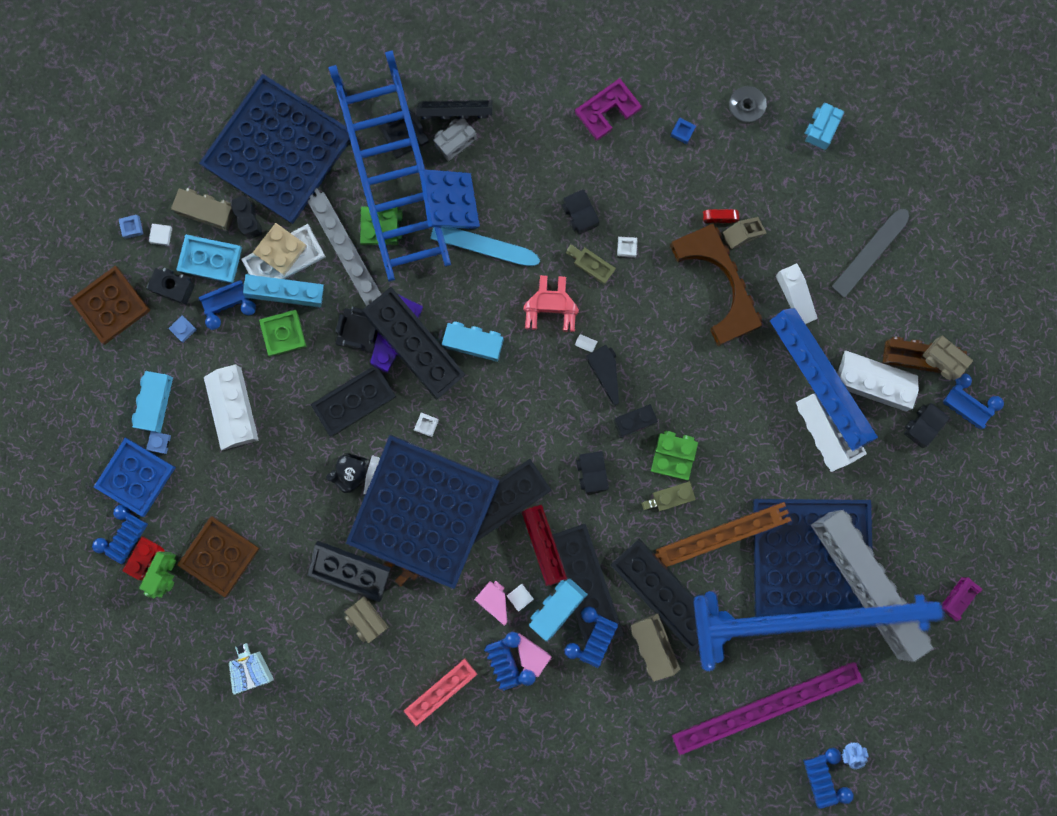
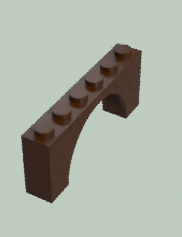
M710 224L672 241L670 248L677 262L698 259L716 265L725 273L731 284L733 294L731 308L727 316L710 329L719 347L759 329L762 326V317L759 312L755 311L752 297L746 293L745 282L742 278H739L735 262H731L729 249L726 244L723 245L719 229L715 228L714 224Z

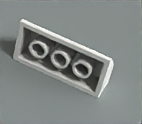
M846 350L844 351L837 374L849 392L903 411L913 409L919 391L918 375Z
M235 364L217 369L205 376L204 381L221 450L259 441L241 367Z
M816 393L796 402L798 411L803 416L807 429L815 439V444L821 451L824 462L831 472L867 454L864 447L855 451L850 449Z

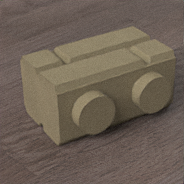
M944 336L938 337L923 354L927 364L940 369L942 376L948 380H955L961 377L973 362L970 357Z
M366 597L361 598L345 611L347 615L345 617L346 621L351 627L354 625L358 629L357 635L363 642L367 641V643H370L389 628Z

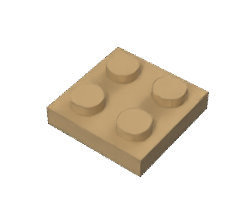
M275 223L253 253L285 276L307 245Z

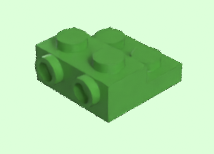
M361 207L360 244L379 245L369 208ZM399 207L377 213L382 232L399 228V221H402L403 218L402 210H399ZM402 235L386 239L385 244L398 245Z
M664 431V434L660 433L651 472L688 481L698 442H695L694 437L691 436L675 437L676 433Z
M171 552L156 553L140 586V589L145 591V595L151 598H156V596L162 597L163 594L172 589L174 575L169 574L168 571H171L175 566V554Z

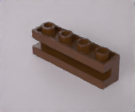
M892 337V339L890 338L885 341L883 364L935 373L942 372L937 367L927 364L926 358L923 356L932 343L927 345L922 344L923 341L920 340L903 341L904 338Z

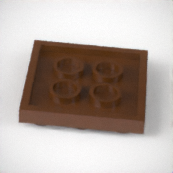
M117 266L112 267L69 299L99 341L104 345L151 311Z
M210 516L177 565L223 597H227L260 548L214 516Z

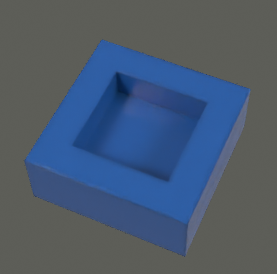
M679 118L671 133V137L687 144L696 126Z

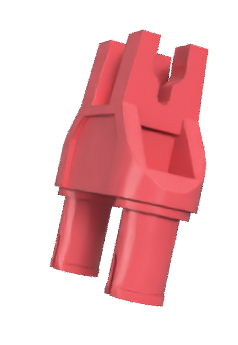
M540 275L539 291L523 307L524 312H526L525 329L530 330V323L532 322V330H537V314L539 312L562 313L564 315L563 331L568 332V324H570V332H575V316L579 313V309L565 292L566 277H558V291H547L548 276Z

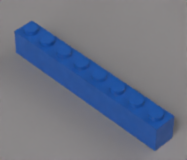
M795 308L782 310L770 322L852 451L858 450L877 439L878 436Z

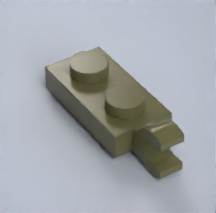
M570 244L566 250L568 255L576 259L574 265L604 285L616 269L585 247L581 252Z
M689 481L652 493L654 499L642 502L643 510L657 506L659 512L696 499Z

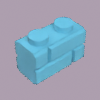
M823 103L821 108L817 107L812 116L815 121L813 125L809 124L805 131V134L808 135L805 141L826 150L844 111L836 107L834 108L827 103Z

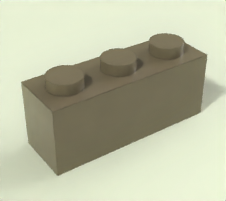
M186 188V191L178 189L171 210L177 215L225 231H229L235 215L230 202L221 200V202L215 201L214 197L207 194L203 196L197 195L196 191Z
M658 614L641 619L631 625L632 635L638 642L640 655L646 662L647 672L652 677L653 682L675 675L681 670Z

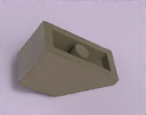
M758 217L738 221L722 232L726 243L731 249L740 247L767 234Z

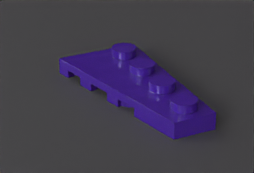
M400 296L417 318H419L423 306ZM378 332L370 363L372 366L388 373L398 355Z

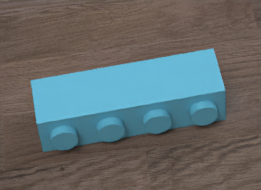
M245 274L243 294L245 298L321 307L323 284Z

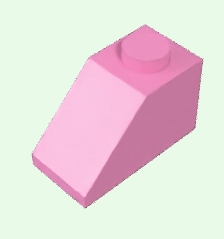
M490 581L474 600L505 625L507 623L506 597L503 592L504 587L497 581L494 583Z
M519 633L521 642L518 648L521 665L524 667L523 671L526 669L531 670L538 677L551 659V655Z

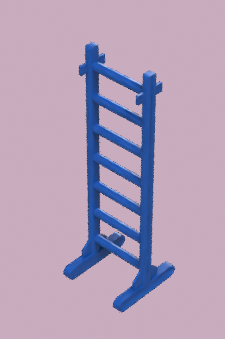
M393 50L385 52L393 83H395L393 85L347 96L346 88L337 66L329 67L339 97L389 282L395 281L392 269L394 266L442 254L445 267L451 265L442 229L439 227H434L439 247L390 260L385 244L386 239L431 227L428 226L427 220L382 232L377 213L423 201L424 196L423 193L375 205L370 185L415 173L420 174V171L425 170ZM397 92L402 111L352 123L348 104ZM405 119L409 138L360 151L355 131ZM412 145L417 165L367 178L362 158Z
M713 591L707 592L705 596L699 595L694 600L701 662L703 669L706 671H711L716 663L724 660L723 644L725 641L731 640L732 637L919 622L920 630H929L928 621L942 620L943 611L939 602L925 603L924 595H915L916 604L735 619L727 611L719 612L717 594Z

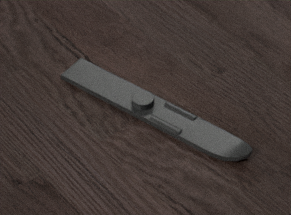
M906 209L896 211L885 222L832 285L831 288L843 298L847 296L904 228L909 218V212Z

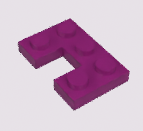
M619 78L575 109V113L596 141L612 131L611 125L604 118L603 114L616 106L627 120L639 112L642 106Z

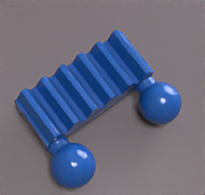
M241 280L199 297L205 310L204 313L207 316L205 320L207 328L211 330L218 329L221 325V320L214 313L234 307L236 304H241V311L245 315L250 316L255 313L256 305L249 300L250 298L244 297V283Z
M964 373L956 379V386L949 392L943 404L949 406L951 410L956 411L958 415L974 424L978 429H984L986 422L995 414L994 412L1003 408L1004 401L998 396H993L987 402L988 408L962 390L968 388L972 383L970 375Z
M118 505L115 507L113 514L116 519H126V521L121 524L122 527L118 529L117 535L113 537V541L109 543V546L106 539L97 538L94 540L92 548L96 553H105L108 557L123 564L148 523L135 517L124 505Z
M586 607L582 610V619L587 623L594 621L596 624L584 650L581 651L577 644L570 643L565 647V655L570 659L579 658L598 668L618 624L598 615L594 608Z
M516 632L508 633L506 638L491 643L485 648V652L489 653L487 658L492 660L490 666L495 668L493 673L498 676L496 681L500 682L499 689L503 691L520 684L532 685L536 679L534 672L526 669L521 674L518 671L510 648L518 647L521 642V638Z
M836 748L828 749L824 755H819V757L803 760L818 809L838 804V802L849 804L853 800V792L849 788L842 787L838 790L837 794L833 788L834 785L831 781V775L828 772L829 768L826 762L830 764L840 762L841 753Z

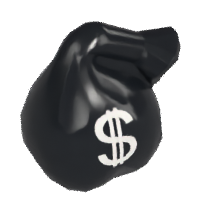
M345 453L338 458L336 470L328 473L326 480L335 483L342 492L350 493L366 480L370 464L369 459Z

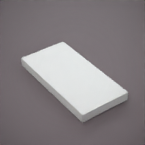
M307 224L291 233L305 243L307 247L285 276L254 253L241 260L249 275L285 279L325 258V255Z

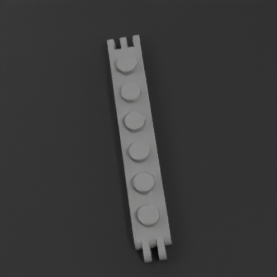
M316 188L315 193L317 196L311 195L308 203L367 306L379 297L381 293L325 193L322 192L320 194L318 188Z

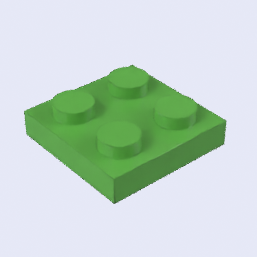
M297 310L259 320L269 357L307 347Z

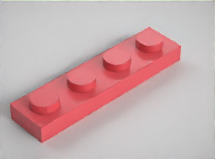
M466 659L462 660L408 706L404 712L415 726L419 725L474 678L477 672Z

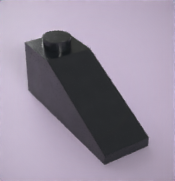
M604 345L588 354L585 359L613 406L616 407L619 404L615 360L617 356L611 347L608 348L607 345Z

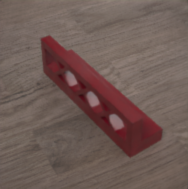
M542 504L522 511V515L546 586L567 579Z

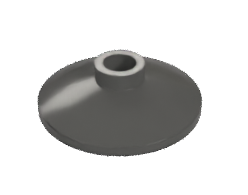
M752 86L738 88L733 92L729 101L732 115L742 122H754L760 119L767 106L764 94ZM748 104L750 108L746 109L743 105Z

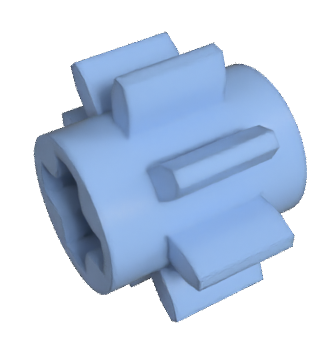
M858 743L846 745L845 750H843L844 754H842L844 764L849 763V766L853 769L865 766V762H867L869 757L866 748H862Z

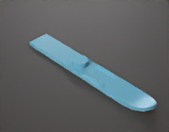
M433 228L430 239L438 241L435 229ZM441 228L446 244L524 266H535L540 262L538 256L526 248L456 228Z

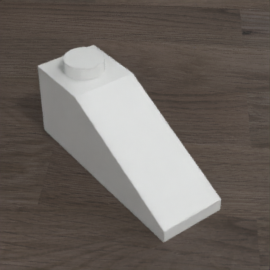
M798 264L779 271L776 278L790 307L797 310L805 324L816 320L817 315L807 283Z

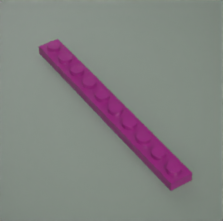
M851 662L672 734V738L679 755H682L863 682L856 663Z

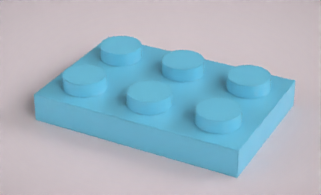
M185 235L176 271L233 283L242 247Z

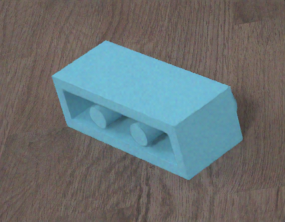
M453 322V324H447L442 346L446 349L498 362L504 338L498 332L490 331V333L482 332L483 329L472 326L470 329L464 327L462 323Z
M145 371L140 381L141 391L136 398V413L132 416L133 428L161 433L173 377Z
M571 579L565 582L562 580L556 586L555 590L557 592L553 597L549 595L543 602L545 605L541 611L537 610L531 616L533 621L529 626L545 641L553 637L588 595Z

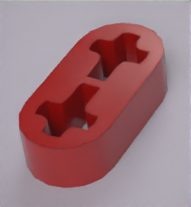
M710 209L703 212V222L736 223L739 221L738 210Z

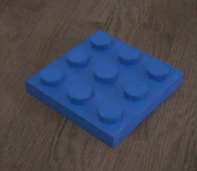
M424 169L420 171L429 227L476 229L480 227L471 173Z
M124 438L94 485V488L138 515L145 517L176 467L132 440Z

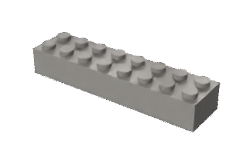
M843 510L829 512L811 524L813 530L864 608L907 604L902 597H899L895 584L888 580L884 574L886 573L884 567L877 563L873 557L874 552L872 549L865 545L861 532L854 528L851 523L852 519L847 512ZM919 622L876 625L899 660L914 662L933 649L929 636L920 630Z

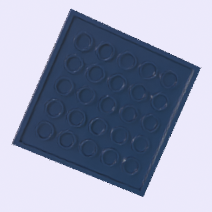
M262 74L199 164L293 225L307 205L311 195H314L316 188L320 186L350 143V138L345 125Z
M389 435L346 544L455 589L500 480L401 438Z
M753 499V513L785 502L786 506L780 508L779 511L787 509L789 513L782 516V519L791 517L792 520L754 535L755 617L864 608L813 530L811 524L829 512L843 510L851 517V523L854 528L861 532L865 545L869 546L873 551L871 500Z

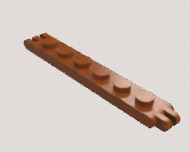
M781 502L657 548L655 555L668 567L792 520L791 517L782 519V516L789 512L787 509L779 511L780 508L786 506L785 502Z

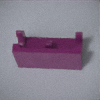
M962 577L941 604L942 611L955 621H960L961 615L975 596L982 591V588L970 578Z

